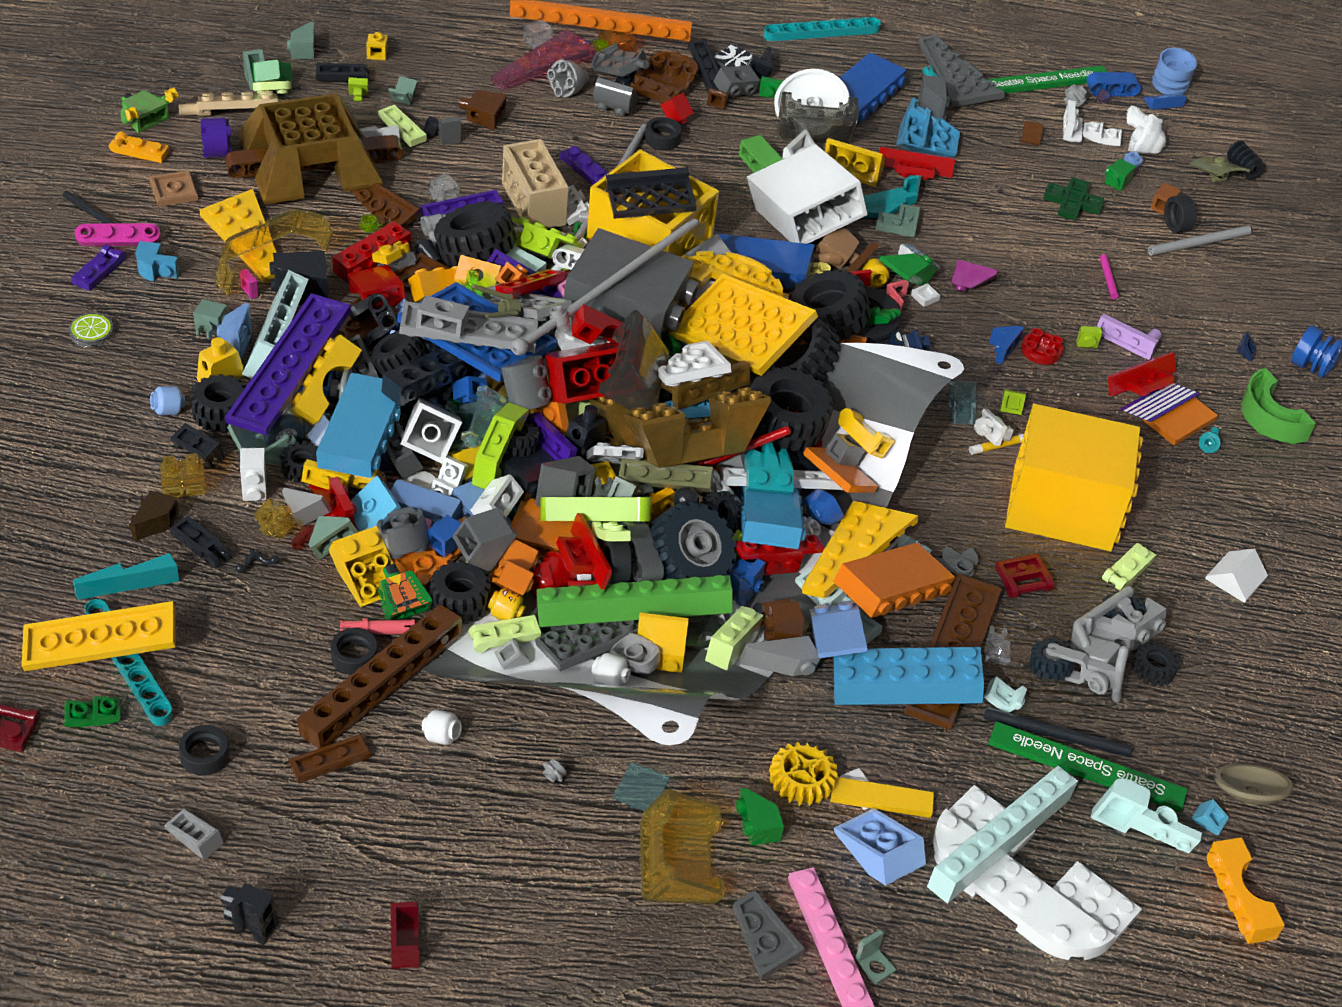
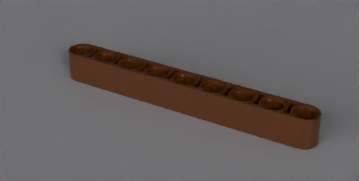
M395 135L359 138L374 163L396 161L403 156L400 140ZM268 148L228 153L225 156L228 174L233 178L256 176ZM334 161L300 166V170L334 168Z

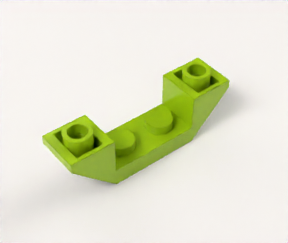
M508 402L494 415L475 458L473 486L485 490L492 480L501 477L503 472L499 468L500 462L515 429L518 431L522 430L530 412L529 409Z

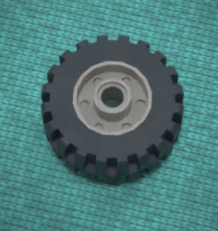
M682 502L660 514L649 524L651 538L654 540V549L658 550V556L664 567L662 580L714 577L716 575L727 576L732 572L734 568L732 563L736 562V553H734L736 542L732 539L734 534L726 526L727 521L723 517L720 518L716 510L713 508L709 510L708 506L702 503L697 505L696 502Z

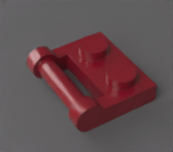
M1039 554L996 562L995 569L1006 587L1009 598L1018 597L1019 594L1039 590L1051 591L1054 589V581ZM1035 578L1041 579V581L1016 585L1015 583Z
M0 704V715L26 720L25 724L0 719V748L23 752L39 722L40 710H24Z

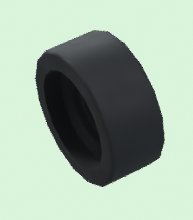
M653 118L647 122L645 141L650 147L658 150L674 149L680 144L681 125L671 118ZM656 132H667V133H670L671 135H665V136H664V135H659V134H657Z
M1188 195L1171 196L1165 203L1164 218L1171 232H1187L1193 229L1195 225L1196 208L1193 200Z
M606 541L603 553L612 568V577L608 580V584L628 583L631 576L629 542Z
M347 628L340 631L333 637L330 644L332 664L335 669L347 675L355 673L359 667L365 665L378 653L377 640L374 635L361 628ZM352 644L362 645L369 649L365 656L354 659L344 657L339 651L345 646Z
M199 725L184 733L179 741V756L183 768L189 773L198 776L212 775L223 769L230 756L229 740L225 732L215 726ZM201 742L215 743L220 747L218 753L206 759H198L189 754V750Z

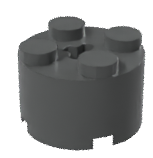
M413 507L400 508L388 513L386 520L382 521V518L378 520V531L392 559L400 558L404 554L413 551L419 553L427 549V543L430 540L428 526L423 511L418 508V511H414Z

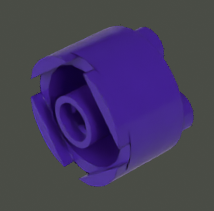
M200 118L203 157L223 158L232 152L229 118Z

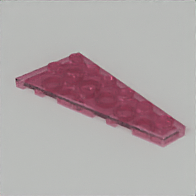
M566 28L493 74L491 82L500 90L547 73L558 60L563 59L577 62L596 55L595 47Z

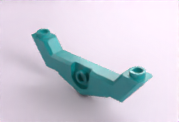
M911 175L904 180L903 187L863 196L867 215L862 218H878L879 212L895 214L900 210L901 204H915L921 176Z

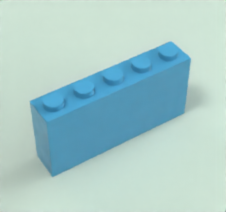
M356 373L350 374L316 451L317 468L372 478L374 471L379 469L381 454H385L387 450L388 437L391 438L393 436L394 423L399 421L401 406H405V404L397 405L381 392V378Z
M740 486L742 541L798 549L799 543L804 541L806 533L804 517H802L801 488H794V492L791 495L746 491L747 486Z

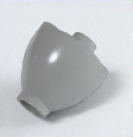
M558 60L547 72L551 88L557 97H570L578 93L589 79L587 71L571 60Z

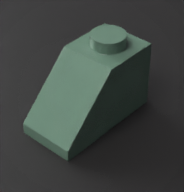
M309 22L291 32V40H287V51H291V59H314V22Z

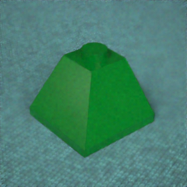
M912 253L880 256L878 259L906 281L919 286L928 284L939 268L933 263L934 259L925 253L923 256Z

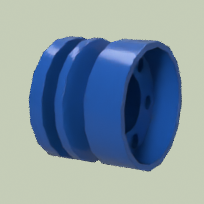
M1311 325L1299 341L1292 355L1291 363L1304 369L1311 362L1310 373L1315 374L1320 368L1318 377L1324 379L1335 367L1341 356L1342 339L1339 338L1333 344L1335 336L1330 335L1326 341H1323L1325 331Z

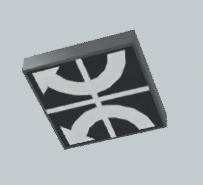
M732 43L713 56L719 69L723 67L745 66L752 55L760 58Z

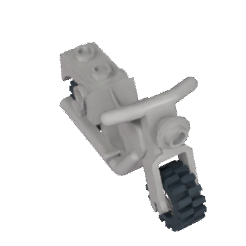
M1130 586L1125 587L1118 593L1114 592L1113 596L1108 594L1106 598H1103L1101 604L1073 623L1071 645L1068 643L1063 645V640L1055 642V638H1051V641H1048L1047 638L1043 639V643L1040 640L1037 641L1036 645L1034 644L1031 649L1030 669H1032L1033 674L1037 673L1038 678L1044 676L1046 681H1049V678H1052L1053 682L1060 678L1061 681L1067 680L1077 684L1088 681L1089 688L1097 694H1104L1108 688H1111L1112 700L1120 702L1128 653L1131 654V650H1135L1162 632L1166 625V608L1150 598H1146L1145 606H1143V601L1139 602L1140 598H1133V589ZM1074 662L1081 664V672L1073 670Z

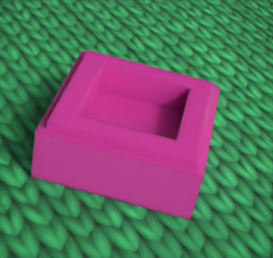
M248 269L240 271L241 288L251 299L258 297L257 280Z

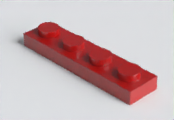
M547 269L496 285L495 287L497 292L512 294L513 299H516L518 295H528L533 290H543L545 286H556L557 282L565 280V272Z

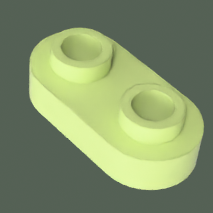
M291 81L253 83V91H257V94H261V91L276 90L277 94L288 93V89H292Z

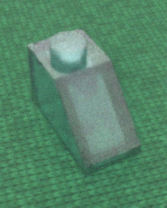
M955 380L949 382V407L953 424H975L976 381Z

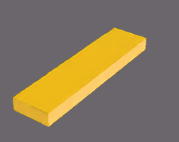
M838 777L837 782H835V789L831 791L830 802L875 808L877 810L931 818L933 813L934 792Z

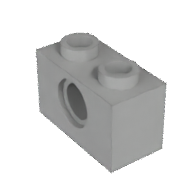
M425 295L418 308L416 328L460 339L467 326L469 306Z

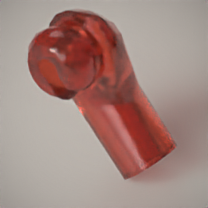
M315 525L303 526L291 542L294 549L300 550L307 541H310Z

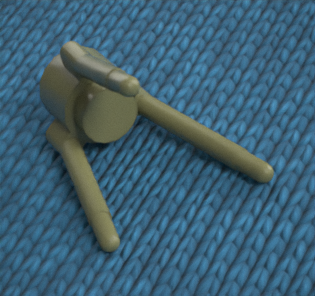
M475 284L472 285L473 289L504 299L498 304V312L486 314V318L518 317L520 315V301L513 299L512 294H504Z

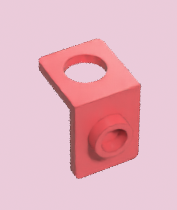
M906 280L887 284L886 294L896 301L901 311L903 307V299L901 297L906 296L909 284ZM899 286H903L902 290L899 293H897L895 289Z

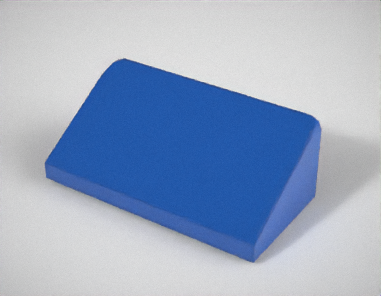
M1181 94L1146 96L1144 100L1151 110L1184 107L1187 96Z

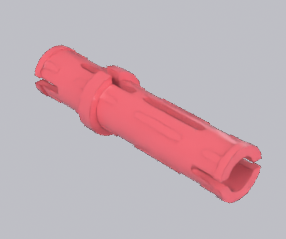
M363 618L362 621L340 620V628H361L373 635L403 634L410 628L406 626L415 624L414 619L368 621V618Z

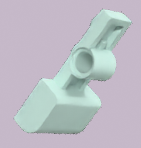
M1125 778L1117 779L1092 809L1090 818L1123 833H1126L1131 827L1187 853H1190L1201 841L1202 833L1177 822L1178 817L1171 808L1161 806L1156 811L1148 809L1149 789Z

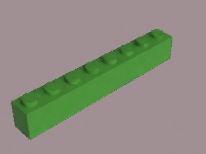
M730 575L658 581L645 580L630 583L619 582L607 584L605 590L600 589L598 584L537 589L539 627L639 620L640 613L673 617L732 613Z

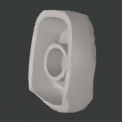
M629 633L619 640L610 650L611 654L627 660L628 669L640 674L652 673L660 662L658 646L650 640L633 633Z

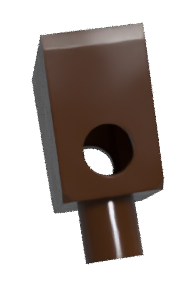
M477 90L471 99L461 97L459 108L467 110L468 121L494 130L506 110V94Z

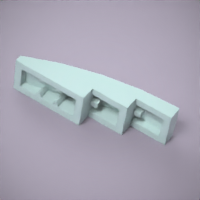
M812 567L795 578L796 584L801 589L812 571ZM839 587L825 599L807 595L816 605L827 604L830 607L837 606L843 601L855 603ZM859 607L866 644H868L882 632V625L864 615V611Z

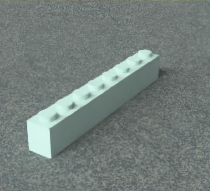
M1057 766L935 866L927 887L948 904L1070 800L1078 780L1061 767Z

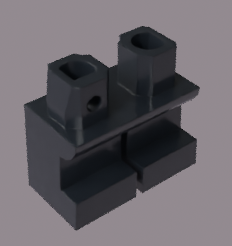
M246 883L240 890L229 885L220 897L221 904L226 905L223 913L224 919L233 922L234 930L237 933H241L246 929L252 931L254 941L264 945L278 925L274 895Z

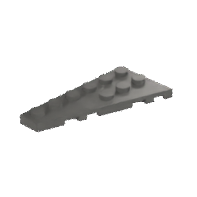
M931 35L918 38V44L929 65L933 67L935 74L939 77H945L946 85H949L947 96L950 97L949 103L951 107H960L1004 98L1005 92L1002 89L998 90L994 87V83L991 80L987 81L984 79L983 74L967 60L963 61L960 59V55L956 51L952 52L948 49V45L938 36Z

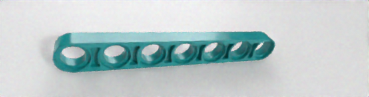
M875 17L770 24L765 26L763 36L768 41L875 34L880 31L881 21Z
M100 599L90 600L84 607L85 615L91 614L90 611L95 608L102 609V612L111 611L108 605ZM131 654L112 657V661L149 720L157 726H164L170 723L173 719L172 706L140 655ZM125 658H133L135 660L129 665L121 663ZM136 675H144L146 677L140 682L132 680ZM147 692L157 694L152 699L143 698V695ZM160 709L168 711V713L162 717H157L154 715V713Z

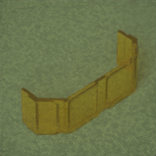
M292 209L267 220L260 226L255 225L228 237L220 258L215 278L216 284L221 290L223 289L227 296H230L235 274L226 261L290 233L315 239L326 253L333 235L330 223L324 215L311 211L304 212L300 209Z

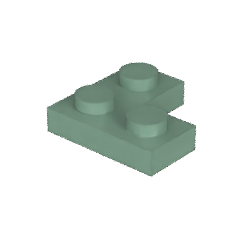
M901 204L899 215L879 212L875 230L914 237L920 207Z

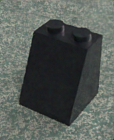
M325 251L273 253L274 262H269L270 275L275 276V278H270L271 291H276L277 294L288 270L308 279L298 305L303 306L311 293L328 298Z

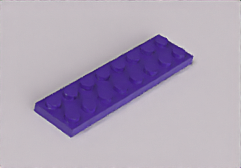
M311 293L225 416L226 423L267 436L303 384L308 373L313 369L318 356H321L325 351L323 348L330 338H334L351 313V305Z

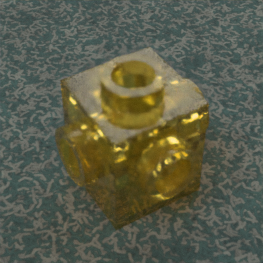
M270 498L254 514L261 526L260 530L268 537L274 536L282 539L296 523L288 506Z

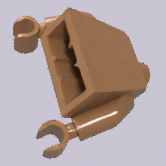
M843 226L820 237L821 241L814 250V262H824L841 268L846 261L852 264L859 257L854 252L859 241L851 234L849 229Z

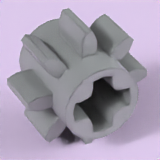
M1074 84L1064 92L1066 97L1063 100L1066 104L1068 100L1076 101V107H1078L1086 100L1084 95L1087 91L1083 86H1076Z

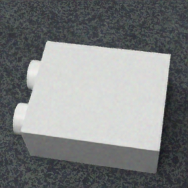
M816 144L747 176L755 209L790 242L808 244L867 215L860 181Z

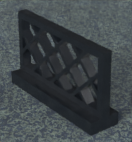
M688 167L606 175V192L608 193L613 219L696 211L697 206L689 180ZM645 192L642 196L636 194ZM672 193L678 197L672 200L667 196ZM652 195L657 199L652 202L646 198ZM631 197L636 201L633 204L627 202L626 199ZM684 199L690 202V204L682 205L679 202ZM663 201L669 205L662 207L658 204ZM641 203H643V204L647 205L648 207H647V208H644V209H641V208H639V207H637V206H639ZM620 205L628 208L627 210L617 211Z

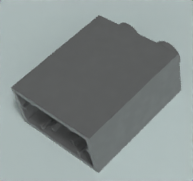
M598 228L567 276L563 299L572 300L573 304L652 247ZM662 250L592 300L587 306L656 338L659 345L667 329L675 332L679 329L685 312V307L680 305L691 306L695 300L699 282L690 279L694 261Z

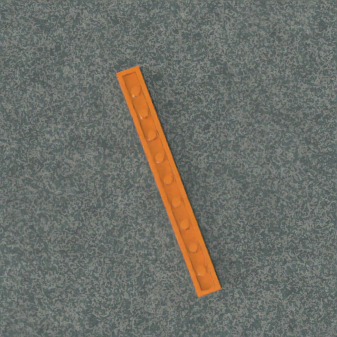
M510 0V17L690 41L692 22L538 0Z

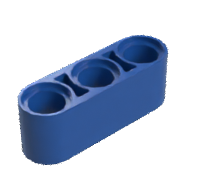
M1093 72L1086 78L1087 85L1093 96H1135L1141 90L1136 75L1131 72Z

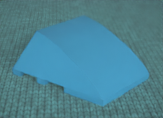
M913 97L900 124L896 146L913 152L943 157L955 156L960 131L944 119H937L931 115V110L920 107L916 104L918 100Z

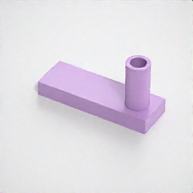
M1106 314L1100 317L1097 327L1102 329L1101 337L1148 360L1152 358L1158 341L1161 338V332L1158 329H1152L1148 334H1145Z

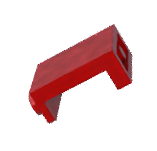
M388 265L347 273L349 291L351 294L358 293L361 296V300L373 294H381L391 305H396L405 299L404 284ZM379 302L376 305V309L382 308L384 302Z

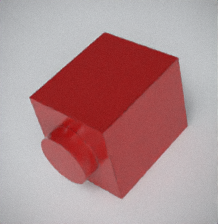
M684 93L672 97L660 105L665 116L676 120L680 125L688 121V116L694 113Z

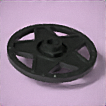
M730 613L723 614L725 623L730 618ZM718 614L681 617L689 618L685 648H709L710 640L698 641L702 635L713 636L723 626L715 620Z

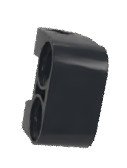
M373 294L351 307V313L349 314L353 322L362 321L368 316L373 315L378 323V327L363 337L369 349H373L378 342L389 335L391 330H400L401 323L397 322L398 315L391 303L381 294ZM379 302H384L383 307L376 310V305ZM394 319L393 325L386 327L387 321Z

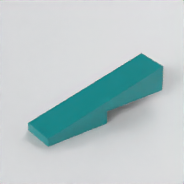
M170 553L123 569L121 564L118 563L73 579L75 595L78 600L179 582L178 568Z

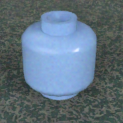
M159 386L150 396L151 408L158 415H177L186 404L185 395L181 394L180 389L175 386Z

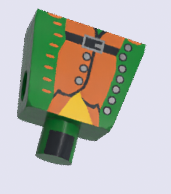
M390 564L383 568L386 579L380 581L378 592L385 620H404L430 611L433 602L432 598L413 571L400 574L396 564Z

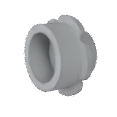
M551 759L548 763L543 764L545 769L543 774L548 780L553 783L556 780L558 782L563 781L562 777L566 774V771L556 760Z

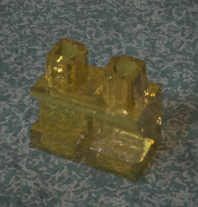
M197 453L188 454L185 456L186 460L176 461L174 456H164L163 462H160L162 494L183 497V482H185L186 496L207 494L203 458L199 459Z

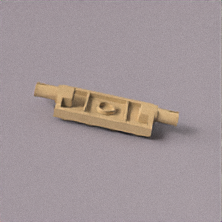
M251 91L241 92V95H234L233 92H223L222 96H214V93H202V96L198 97L196 103L179 104V115H211L212 109L256 108L259 104L285 100H279L277 94H273V91H261V94L254 95Z

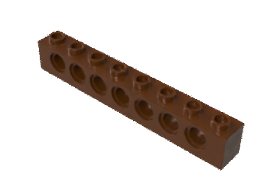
M441 604L432 611H429L425 617L412 625L400 637L394 639L390 645L377 653L365 665L359 667L355 673L339 683L335 689L326 696H323L310 709L304 711L297 718L300 736L318 749L330 744L462 636L461 617Z

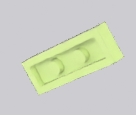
M395 105L378 111V117L388 127L398 126L400 138L410 147L427 141V134Z

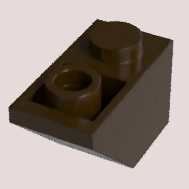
M150 490L147 497L141 500L136 515H132L130 518L129 528L132 532V539L140 540L169 530L179 514L177 497Z

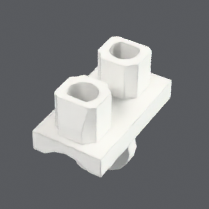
M989 409L982 410V417L977 419L974 425V430L978 435H984L996 446H1000L1002 440L1010 441L1013 429L1010 426H1006L1003 420L995 416Z

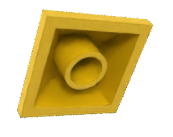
M640 613L637 635L650 640L658 646L660 662L656 668L657 670L682 673L689 618Z

